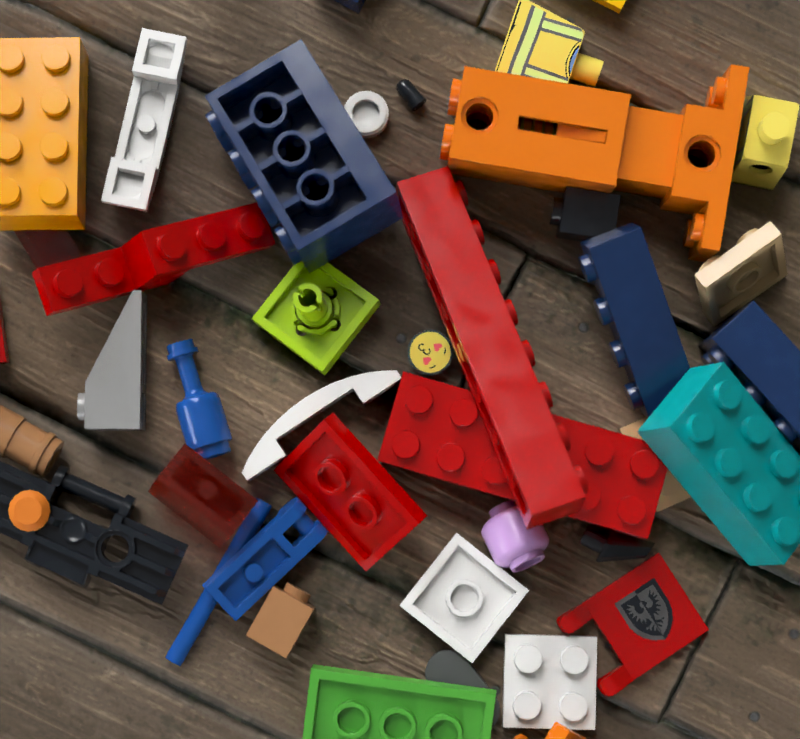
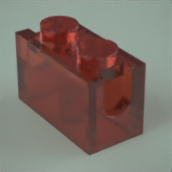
M187 444L181 447L148 490L151 495L219 548L232 536L258 502L257 499Z

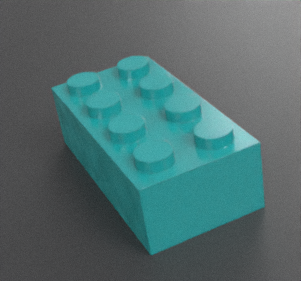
M724 362L689 368L637 432L749 566L784 565L800 545V455Z

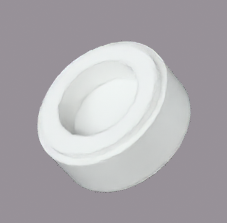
M360 91L353 94L347 100L344 108L363 138L375 137L385 129L389 119V111L385 100L379 94L372 91Z

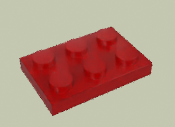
M334 413L326 417L274 469L277 475L365 571L369 570L427 517V514Z

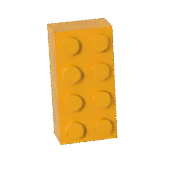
M80 37L0 38V231L85 230L89 56Z

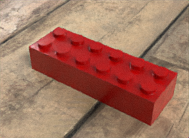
M403 371L377 461L515 502L471 390ZM552 414L555 424L562 423L567 431L571 449L567 451L573 467L580 466L583 470L589 489L588 493L585 494L586 498L581 510L566 517L641 539H648L668 468L644 440Z

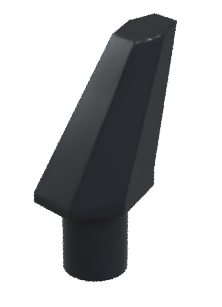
M589 527L585 529L579 541L580 544L599 553L596 559L597 562L645 558L655 544L654 542L616 533L612 530L606 537Z

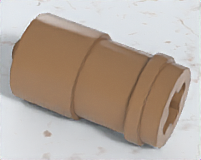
M0 404V456L3 458L7 457L28 468V472L34 475L39 474L45 477L56 463L63 449L64 441L57 438L56 434L48 433L27 422V418Z

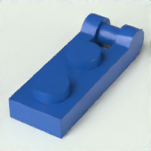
M298 497L288 501L266 526L202 584L235 622L326 536L327 529L319 520L313 521L305 513L307 507ZM291 526L299 532L298 538L292 544L282 535Z

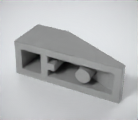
M132 290L85 381V393H78L77 417L78 420H84V429L91 431H146L147 294L142 290Z

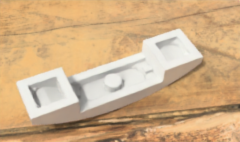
M142 28L132 68L134 78L115 157H111L101 198L102 203L147 212L169 138L183 70L187 37Z
M386 370L354 375L329 384L305 397L284 413L263 435L249 456L242 474L247 481L253 480L288 456L279 443L280 439L353 391L365 406L398 384L401 380L400 374L397 370Z

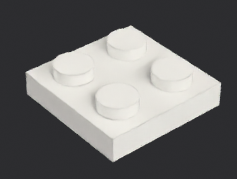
M455 533L399 606L473 663L529 590L458 533Z
M504 633L502 727L551 729L554 723L558 722L573 730H595L597 636Z

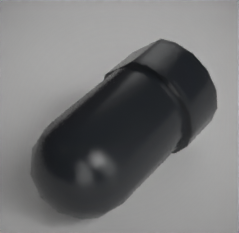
M403 79L398 82L396 89L413 112L424 105L427 99L409 80Z

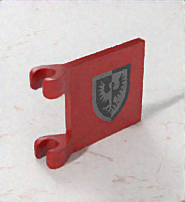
M659 552L556 619L560 630L567 634L573 633L593 619L622 665L597 679L596 685L604 696L617 694L633 680L709 630Z

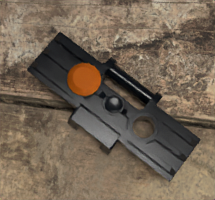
M0 461V533L29 546L25 556L27 563L39 568H46L72 580V583L83 588L88 587L92 578L90 575H94L158 604H163L189 545L130 519L137 500L136 497L128 494L124 498L71 474L70 468L62 464L58 467L51 483ZM62 490L115 513L110 526L107 527L91 522L58 505L57 501ZM113 535L125 538L129 546L128 555L120 562L110 561L104 554L107 542Z

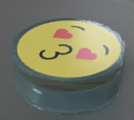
M424 330L417 333L411 339L407 356L410 365L416 372L425 376H435L441 374L449 367L453 357V347L448 337L437 330Z

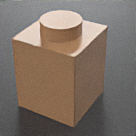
M289 582L286 583L284 588L274 585L246 636L287 658L315 609V606L308 603L311 595Z

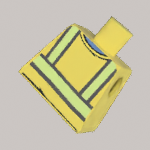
M519 0L495 71L568 83L569 79L595 87L604 61L578 53L585 34L582 28L529 0Z
M759 95L745 97L731 182L770 190L775 188L789 164L799 103ZM752 165L767 166V169H758Z

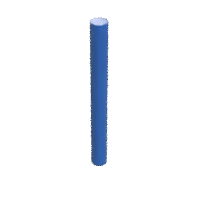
M258 497L255 499L213 574L258 533L272 505ZM205 588L165 656L166 659L178 666H181L217 604V601Z

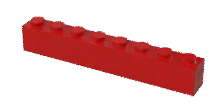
M449 166L397 182L396 192L403 214V224L526 529L579 512L586 498L585 494L589 491L586 477L581 467H573L567 451L571 449L567 431L562 423L555 424L550 412V408L553 407V401L549 388L544 381L538 382L532 368L535 366L533 350L528 340L521 341L515 327L518 325L515 307L510 299H503L498 287L501 285L498 266L494 259L487 260L482 246L485 245L484 234L478 220H471L466 210L468 197L462 181H454Z

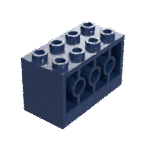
M302 39L205 95L212 111L205 114L213 128L212 130L225 152H228L248 190L257 186V188L251 190V193L271 228L278 223L280 224L274 231L294 265L302 261L308 272L311 273L403 218L396 190Z

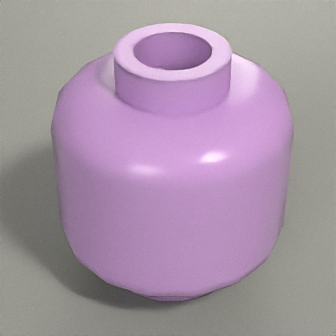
M512 500L503 502L489 511L491 518L483 525L481 534L497 566L510 568L513 573L538 564L545 558L543 551L548 547L550 540L543 524L526 529L520 511Z

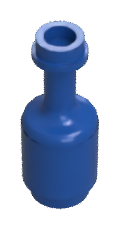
M193 339L168 345L166 347L169 354L167 359L168 361L175 360L185 392L184 399L176 404V413L188 452L194 453L196 462L212 459L231 452L228 441L232 440L221 399L216 392H206L202 388L193 355L199 352L198 347H195Z

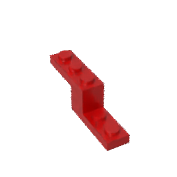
M256 202L143 230L121 247L38 267L32 272V276L46 316H51L130 295L132 290L145 291L168 285L190 269L266 250L276 243L268 221Z

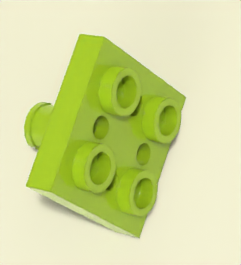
M301 261L293 265L251 319L323 375H326L381 303L379 299L327 262L309 273ZM332 289H334V290L337 291V296H336V298H334L333 300H331V299L327 296V295H329V296H333V295H334V292H333ZM336 320L340 321V328L337 331H331L332 328H336L338 325ZM297 329H298L301 333H304V332H305V333H307V334L304 335V336H300V335L297 334Z

